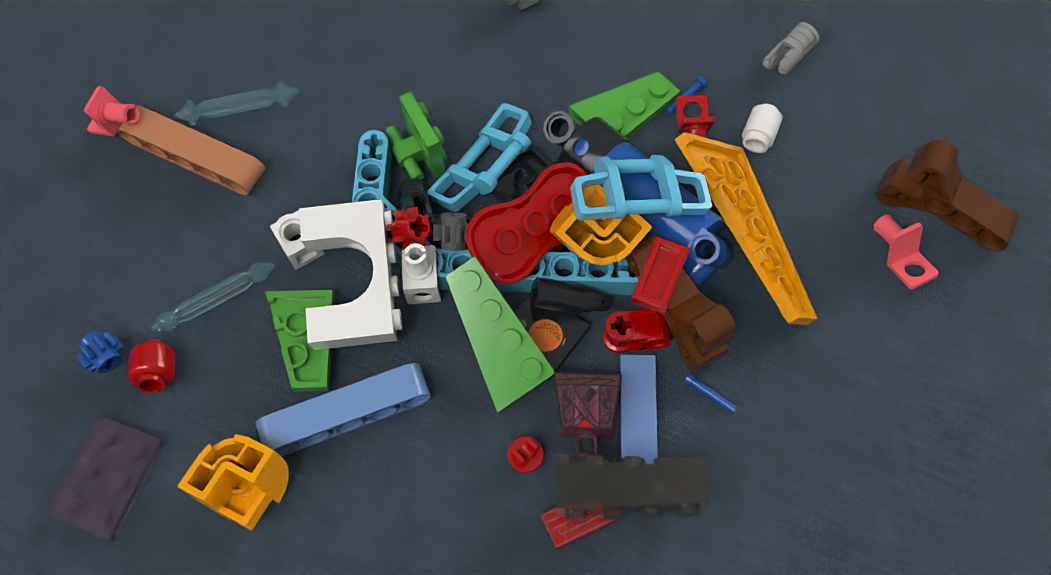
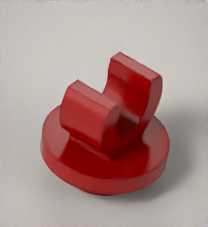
M528 436L520 437L511 443L508 449V460L516 471L530 473L538 469L542 464L543 449L537 440Z

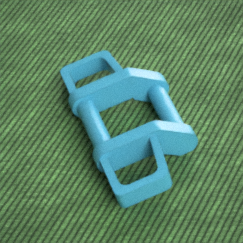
M503 103L487 125L479 132L480 137L459 162L452 164L427 191L432 202L456 212L476 195H485L492 192L498 184V178L519 154L525 152L531 145V140L525 135L532 124L528 112ZM509 117L519 120L511 135L498 130ZM489 145L504 151L487 172L482 171L476 174L469 171V168ZM454 182L465 187L453 198H447L442 195Z
M652 155L649 159L611 160L608 156L596 157L594 162L595 174L577 177L570 187L575 216L578 220L622 219L625 215L666 213L667 216L705 215L712 207L705 176L701 173L675 170L674 165L663 155ZM650 173L655 180H658L662 199L625 200L620 174ZM678 183L693 185L696 188L699 203H682ZM603 184L607 206L587 207L584 202L582 188Z

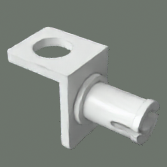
M414 243L407 246L405 250L402 248L403 292L408 304L441 301L437 283V259L434 245L422 246ZM418 293H428V294H430V295H427V296H417V295H415V294H418Z

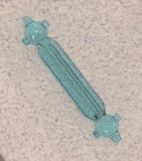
M280 81L275 90L263 88L204 100L198 106L193 104L192 100H187L182 110L175 113V117L185 119L190 125H196V121L200 117L210 119L269 107L276 101L282 103L283 107H286L292 97L299 93V90L297 88H290L284 85L283 81Z
M273 262L253 263L248 271L237 272L179 303L173 312H162L157 317V321L151 326V330L153 332L160 330L171 331L176 328L178 322L190 321L247 290L254 281H264L268 277L269 272L275 267Z

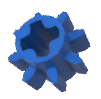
M94 331L80 341L79 347L83 352L78 354L76 358L84 369H89L91 373L97 370L103 374L113 370L120 364L122 357L118 352L123 350L124 346L116 335L113 336L110 331L105 334L102 331Z

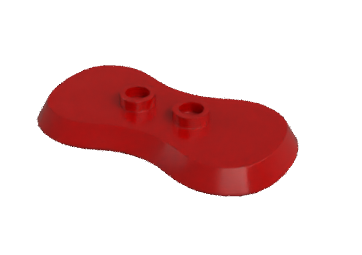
M572 163L551 165L538 176L530 189L522 196L510 202L485 207L478 211L470 220L465 235L468 251L472 258L476 256L493 282L512 284L523 280L534 270L544 254L555 246L562 244L550 233V227L563 208L573 202L570 187L577 177L588 175L581 167Z

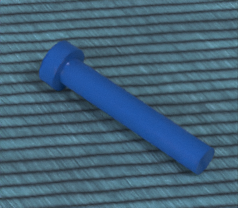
M699 76L695 79V83L681 96H690L695 94L700 88L704 89L708 85L707 81L702 76ZM676 100L665 109L668 115H671L676 110Z
M690 372L684 381L685 385L693 386L729 412L733 413L737 408L735 404L696 379V375Z

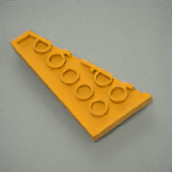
M683 132L674 140L694 172L705 176L711 200L772 296L782 316L788 324L808 325L817 320L815 311L743 148Z

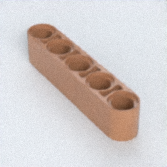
M135 105L140 113L137 123L133 125L122 123L117 130L118 134L130 144L245 196L249 195L265 171V166L255 157L139 105Z

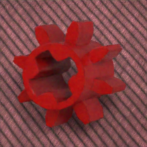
M417 207L407 208L406 211H395L394 216L396 219L392 224L387 225L391 229L393 237L391 242L403 243V250L414 243L426 246L425 238L429 233H433L428 221L429 215L423 216L418 214Z

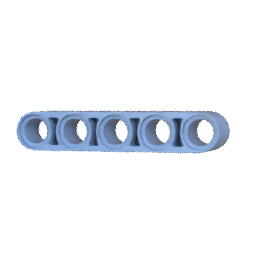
M411 363L263 416L256 421V427L261 444L275 450L280 456H284L420 406L431 399V394L421 366L418 363Z

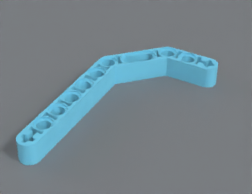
M370 130L364 133L359 141L352 202L382 199L386 211L391 210L394 221L396 219L394 212L398 210L388 201L392 152L386 135L378 130ZM371 177H378L374 181H367ZM395 244L396 261L402 266V250ZM436 249L439 290H450L445 276L472 258L468 250L449 251ZM547 252L534 268L538 271L537 274L527 276L516 283H495L500 292H531L535 278L542 277L578 283L599 294L633 295L638 279L635 274L633 278L629 277V272H633L625 258L620 262L599 265L587 263L572 252ZM566 269L572 274L562 277L557 275L556 272ZM599 270L604 272L606 275L601 278L593 277L590 274V272ZM613 271H617L616 278H613Z

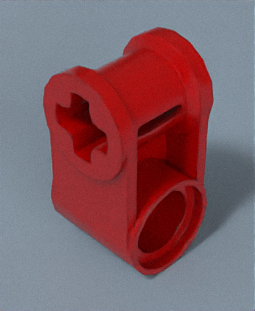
M649 308L612 313L606 320L603 332L605 347L615 353L659 350L670 346L672 343L666 319L662 313Z

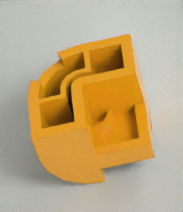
M600 184L585 187L582 190L587 207L607 206L604 188ZM572 202L569 206H565L550 227V233L573 254L587 263L607 265L620 262L629 255L651 230L652 226L639 214L625 215L622 219L578 220L575 216Z
M235 434L234 438L224 439L214 446L208 444L197 456L177 487L221 516L252 531L270 502L280 503L289 479L288 465L275 450L247 436Z

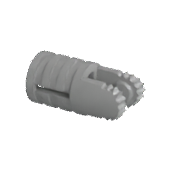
M806 22L798 23L764 58L762 65L770 70L779 65V73L787 75L817 45L820 40L818 32Z

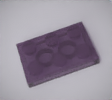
M99 415L45 515L114 542L165 442Z

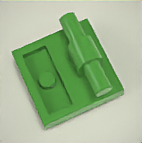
M408 92L400 96L399 100L410 137L403 139L395 125L388 127L385 133L393 145L392 152L399 165L405 167L410 178L419 180L424 178V174L417 162L424 160L433 178L437 179L445 173L444 161L447 160V156L442 147L444 140L438 127L434 126L431 128L427 121L430 119L424 103L422 101L417 103L412 93Z

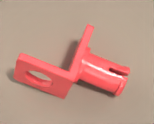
M98 86L84 108V112L92 119L87 127V131L92 134L115 136L122 123L128 125L136 124L140 115L139 109L134 104H121L102 86Z
M888 214L883 215L874 223L873 230L890 245L887 266L909 289H915L938 277V270L919 252L923 225L918 222L902 229L893 220V217ZM909 265H919L924 269L925 273L922 276L913 277L905 272V268Z

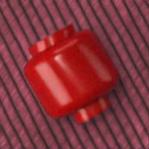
M151 339L132 348L129 354L127 375L129 381L139 391L145 393L161 392L174 381L176 354L169 345L164 344L160 340Z

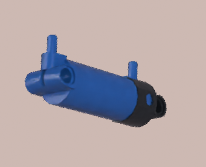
M556 111L551 113L544 122L543 131L546 138L563 148L558 158V163L576 164L588 175L595 174L594 162L596 157L608 156L611 160L649 159L601 117H594L582 124L580 120L564 111ZM568 123L569 129L567 134L560 137L559 131L561 126ZM650 173L620 174L625 200L662 199L658 180H655ZM678 183L682 203H699L698 198ZM711 208L705 215L667 216L666 213L639 214L652 226L644 238L657 234L660 238L690 248L683 269L692 282L698 286L705 282L715 268H724L733 259L734 252L732 246L719 235L724 219ZM715 245V254L709 259L708 251L711 246Z

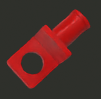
M706 95L678 96L676 98L677 132H687L707 138L706 131H710L716 122L715 117H709L708 97ZM689 103L699 105L701 116L686 118L683 112L685 105Z

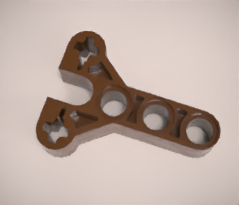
M944 140L930 141L916 150L911 162L901 158L888 167L876 193V197L880 202L890 207H907L933 213L987 249L1002 251L1008 247L1018 222V215L963 178L957 163L959 151L952 143Z
M653 234L640 241L631 253L625 257L638 280L656 236L660 237L657 234ZM682 269L667 310L662 315L671 329L683 362L695 374L726 355L728 350L726 343L733 339L736 333V325L729 311L722 304H715L700 293L687 273Z

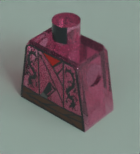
M554 372V394L560 434L562 437L575 438L576 456L594 457L597 455V438H611L622 374Z

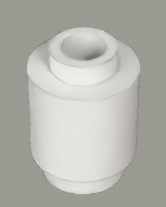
M762 104L752 108L742 133L743 145L749 151L764 153L773 145L783 120L782 114L775 106Z

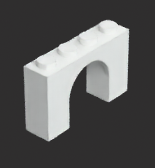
M382 199L299 208L301 242L307 251L345 247L354 248L368 255L373 262L371 283L359 298L346 304L305 308L308 344L314 350L397 341V330H402V316L400 309H395L394 297L399 296V283L397 275L392 276L391 263H396L395 244L389 243L388 231H391V229L387 225L393 222L391 210L386 211Z

